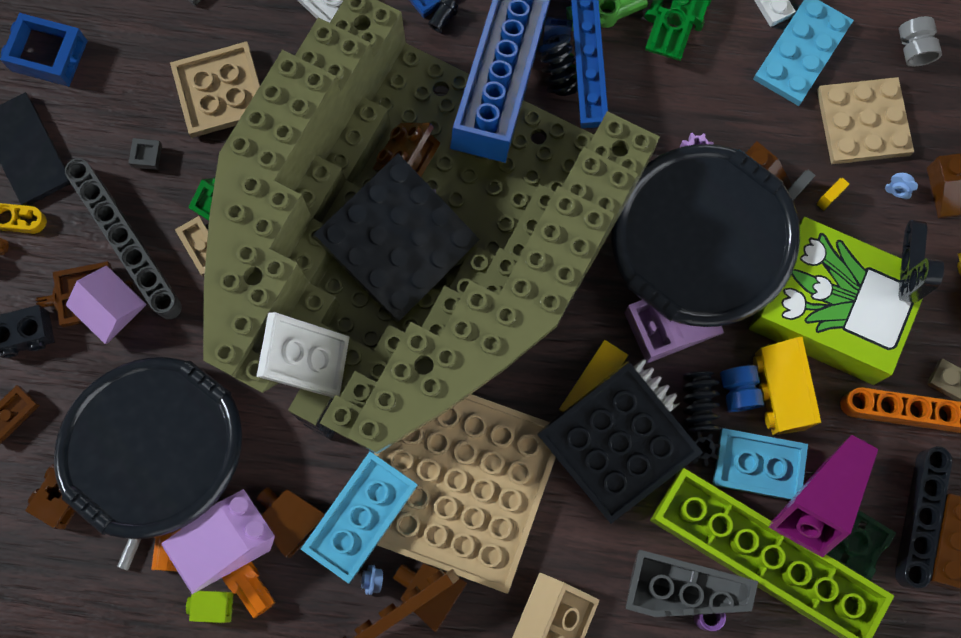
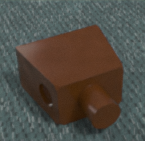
M267 487L256 498L266 509L261 516L275 535L274 543L287 558H291L304 545L325 515V513L288 489L278 496Z
M423 563L416 573L402 564L393 579L407 588L403 594L405 595L416 586H418L420 591L429 585L426 579L439 570ZM458 579L453 585L416 609L414 613L433 631L437 632L467 583Z

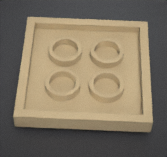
M247 41L170 63L187 130L191 138L236 126L260 87Z
M899 77L819 86L817 94L831 165L911 156L914 153Z

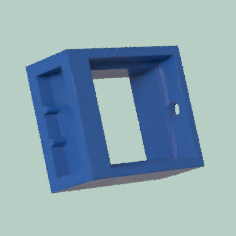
M19 13L16 21L11 26V34L7 44L1 50L0 60L12 72L70 87L88 40L79 28ZM31 30L64 38L53 67L20 59Z

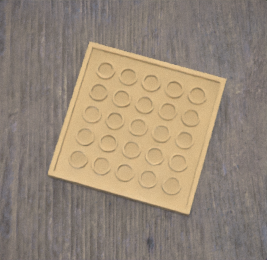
M470 394L450 410L378 454L373 453L418 484L377 545L447 572L453 569L458 576L508 594L556 458L538 436V432L550 422Z

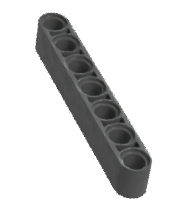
M75 158L68 162L65 167L66 177L150 307L164 319L176 318L182 310L179 298L99 175L81 158ZM86 171L83 177L78 178L81 172ZM100 192L96 199L91 200L94 193ZM114 213L111 220L105 221L108 214ZM128 234L127 240L119 243L120 237ZM142 256L139 264L132 265L134 258ZM157 277V281L153 286L146 287L150 278ZM166 299H171L170 306L167 309L161 310L162 302Z

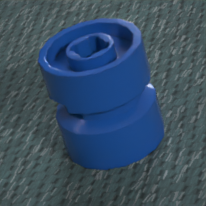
M756 365L735 367L720 372L723 388L730 391L725 399L728 412H741L765 406L761 389L755 387L760 382Z

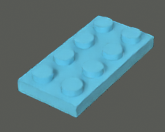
M804 0L753 80L799 106L852 24L853 19L819 0Z
M369 452L301 550L350 584L418 484L372 452Z

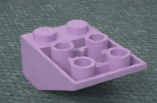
M643 300L628 305L625 311V316L643 357L646 359V363L653 362L724 333L721 326L697 327L674 321L670 322Z

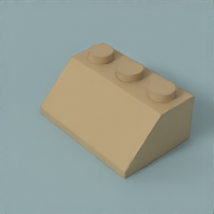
M539 573L512 638H585L600 600L562 581Z

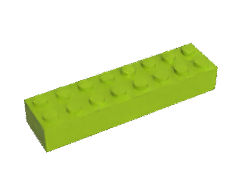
M685 468L677 473L650 519L657 526L735 574L758 581V588L839 638H873L894 598V595L827 554L824 557H820L770 529L771 520Z

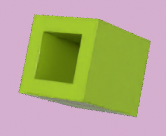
M197 591L191 594L186 602V614L189 615V621L231 622L234 593Z

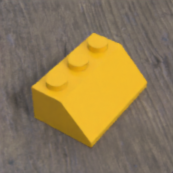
M796 337L760 348L755 353V357H753V365L757 366L761 384H759V389L763 393L767 408L765 423L767 428L771 429L772 436L805 431L821 423L803 337Z

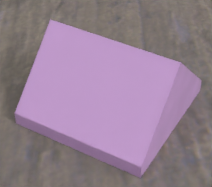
M107 265L77 280L66 303V306L104 344H108L147 305Z

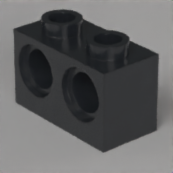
M36 305L0 315L1 358L15 357L18 355V352L24 350L39 351L45 349L47 344L55 343L50 313L42 306ZM38 324L36 333L30 336V329ZM10 331L9 339L6 342H2L4 334Z

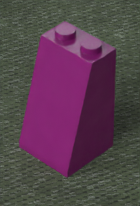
M851 435L819 467L772 520L769 528L820 557H824L851 534L878 449L866 441Z

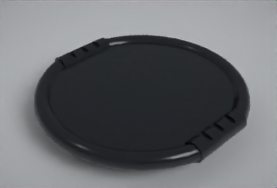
M697 144L670 150L648 162L623 212L611 230V240L617 268L630 291L670 322L674 321L697 327H717L736 323L753 316L778 296L787 284L797 262L800 247V227L795 205L781 179L740 149L737 150L721 145Z
M168 357L145 358L125 363L108 371L92 382L78 396L61 423L55 443L54 471L59 490L62 494V500L102 535L107 534L126 539H146L162 536L187 526L202 516L217 502L236 471L242 447V427L237 406L231 396V392L192 361Z

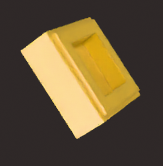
M840 178L819 199L817 206L824 211L849 186V183L844 178Z

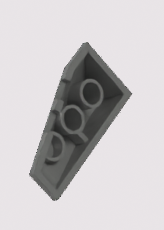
M638 550L630 579L625 609L653 617L749 612L753 608L758 581Z

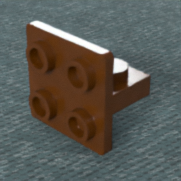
M430 123L398 124L391 131L390 140L385 148L377 155V162L373 170L378 173L399 153L418 175L422 177L441 144L430 134L434 127Z

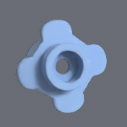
M907 173L893 175L891 183L885 186L886 192L902 199H910L912 191L918 188L915 179Z
M368 565L367 571L362 573L361 587L365 589L366 595H372L373 592L380 593L383 571L382 569H376L375 565Z

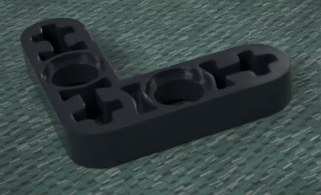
M909 220L905 228L898 292L900 301L917 303L937 289L943 279L944 262L935 259H925L926 222Z

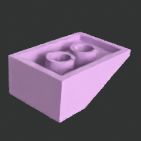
M243 489L213 505L198 519L162 543V547L191 594L269 552L275 535Z

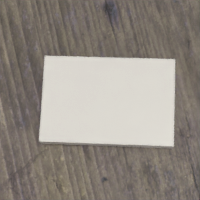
M276 312L268 313L256 377L329 397L340 396L349 336Z

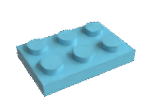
M725 428L720 430L718 443L720 447L717 450L719 458L715 464L713 486L791 500L803 487L808 444Z

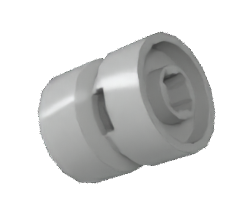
M928 16L914 18L906 21L899 27L901 42L905 45L903 51L906 65L922 66L932 63L942 56L939 39L935 38L937 30L934 18Z

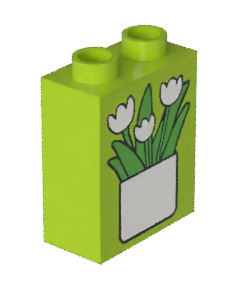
M804 216L799 222L800 247L794 270L778 296L754 315L749 330L778 343L796 337H803L807 356L871 385H875L892 376L922 299L917 303L899 300L901 258Z

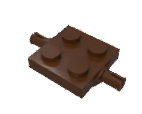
M107 261L53 272L54 288L52 295L36 297V305H40L43 308L55 306L58 312L59 325L62 327L83 324L66 306L77 280L106 265L112 270L111 264ZM131 279L123 281L134 290Z

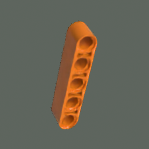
M856 388L845 394L840 402L842 411L850 417L961 433V402L869 388ZM853 396L858 397L862 401L861 409L854 406ZM882 400L889 403L890 413L882 409ZM911 404L919 410L918 417L912 415L910 411ZM940 409L946 412L947 421H943L940 418Z

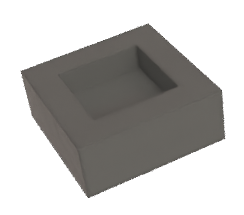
M133 138L128 164L133 168L158 170L162 143L157 140Z

